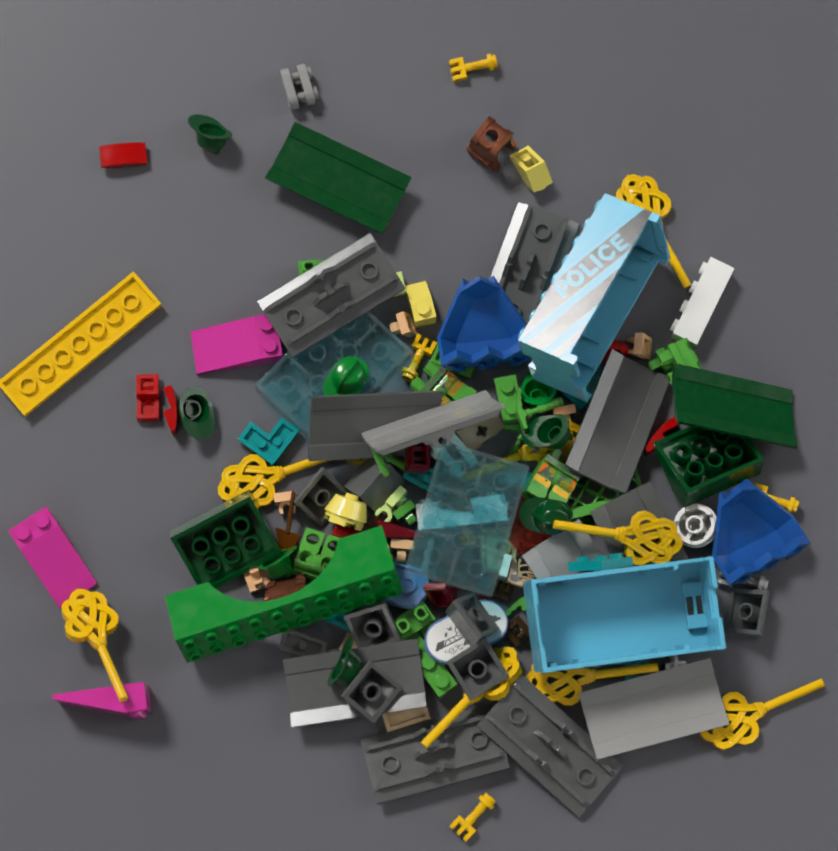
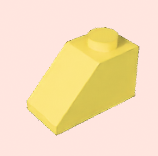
M529 146L509 155L523 181L534 193L544 190L553 183L545 161Z
M426 281L406 285V294L415 328L435 324L436 313Z

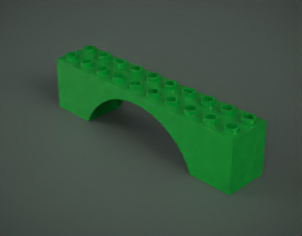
M381 525L338 539L334 555L321 574L307 586L288 596L269 601H243L219 592L209 582L166 595L165 599L175 641L186 662L189 663L199 661L213 654H221L223 651L235 647H242L256 640H264L278 633H285L296 627L307 626L312 622L328 619L336 614L350 612L364 605H372L376 601L393 598L404 592L389 543Z

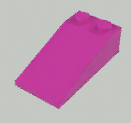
M266 315L253 316L191 331L197 375L284 362L281 339Z
M47 506L8 531L60 609L63 602L68 600L71 593L76 589L90 590L98 584Z
M145 682L124 684L123 687L128 696V699L124 702L119 701L113 686L52 694L53 700L60 704L130 716L133 719L147 718L146 714L152 713L149 686Z

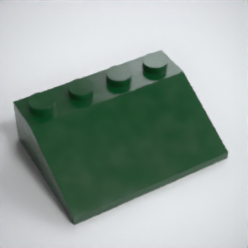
M691 426L653 442V447L669 484L683 507L692 505L740 484L746 478L749 480L760 475L764 463V458L750 439L737 436L729 437L728 434L722 436L719 432Z
M250 489L172 529L170 533V539L197 585L209 582L214 588H217L282 554L268 522Z

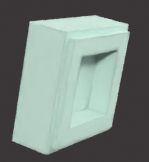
M504 554L501 557L496 575L497 579L505 581L507 578L512 555Z

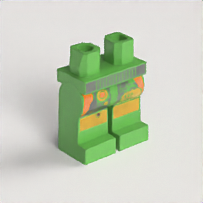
M431 361L423 369V372L430 377V380L424 383L420 378L416 377L409 386L413 392L442 390L441 405L477 393L476 390L471 386H467L447 368L439 367Z
M551 449L547 455L540 459L519 495L527 500L533 497H543L567 503L581 475L570 470L560 462L564 455L563 451Z

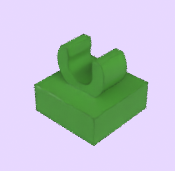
M664 347L656 350V359L648 362V366L652 371L662 368L657 357L665 351ZM672 363L662 368L664 374L673 370Z
M411 500L392 513L397 521L404 518L409 526L417 521L411 513L416 507Z

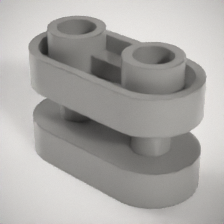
M305 63L296 65V73L290 74L288 68L279 70L291 111L299 109L298 102L305 100L307 106L316 104V99H319L316 86H311L310 80L313 79L310 66L306 67ZM300 80L303 92L296 94L293 82Z

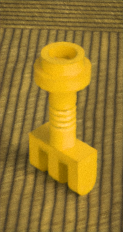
M486 54L487 59L464 64L463 57L449 60V66L458 65L450 69L451 74L460 73L459 75L452 76V81L468 80L466 72L489 67L490 71H494V68L498 67L496 55Z
M420 334L416 335L411 345V348L416 350L409 367H403L401 371V377L410 383L419 376L416 370L424 354L431 357L438 343L433 341L429 348L427 345L430 339L425 337L423 343L420 344L419 341L422 337Z
M753 483L767 494L769 486ZM767 494L779 505L787 509L788 512L796 514L799 501L795 500V497H791L789 501Z
M488 793L481 794L478 797L481 802L466 819L459 815L449 826L453 830L459 823L461 827L456 834L460 836L466 830L468 833L462 839L465 842L477 831L472 826L476 819L487 808L492 810L495 807L496 801Z

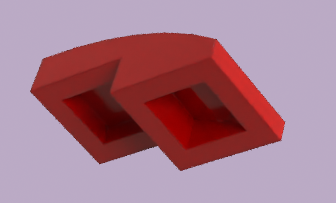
M145 142L118 143L99 147L101 168H123V166H145L147 164Z
M159 374L136 375L137 422H159Z
M169 385L163 389L171 408L163 411L174 436L178 433L179 428L178 403L173 387Z
M675 416L663 424L652 436L644 450L645 456L655 451L653 442L664 438L666 434L679 428L680 424H677Z

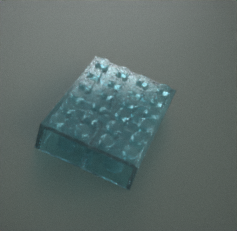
M368 311L292 358L289 352H287L255 384V387L260 395L308 439L311 396H325L323 383L334 366L342 358L348 356L358 357L367 364L369 378L358 394L377 393L412 357V350Z
M442 441L403 572L435 582L446 583L449 586L486 597H492L530 466L453 443L446 445L445 441Z

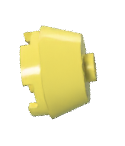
M346 492L345 496L335 494L324 508L326 510L324 519H329L328 521L344 527L352 526L355 530L362 531L364 523H367V504L359 501V496Z

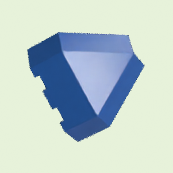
M494 275L488 279L480 276L471 282L462 279L437 336L442 367L454 372H465L466 367L478 366V370L494 369L497 367L496 364L509 363V367L519 366L531 359L530 356L523 354L518 341L519 333L523 328H526L527 323Z
M747 478L731 491L719 492L712 556L729 585L741 584L749 580L750 575L758 571L760 574L776 566L778 561L785 557L787 560L794 557L811 544L795 517Z

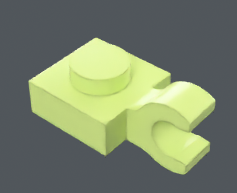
M400 485L387 499L386 503L377 509L375 516L378 517L381 513H386L388 517L385 519V522L390 523L392 520L391 512L396 507H401L407 501V490Z

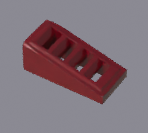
M421 442L418 444H422V447H415L414 445L406 447L405 473L426 474L430 471V445H425ZM414 453H421L422 456H414Z
M377 520L375 523V527L382 525L387 541L400 539L419 542L423 538V533L382 520Z
M446 583L423 584V589L435 608H448L457 599V591Z

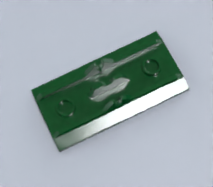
M294 122L265 179L382 235L400 203L411 177Z
M675 363L673 365L672 385L674 414L677 424L719 432L722 436L728 434L729 437L737 436L793 449L798 448L793 427L792 389Z

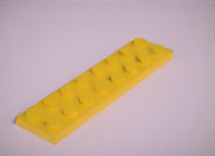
M133 271L1 378L0 388L20 412L27 417L162 306L161 302Z

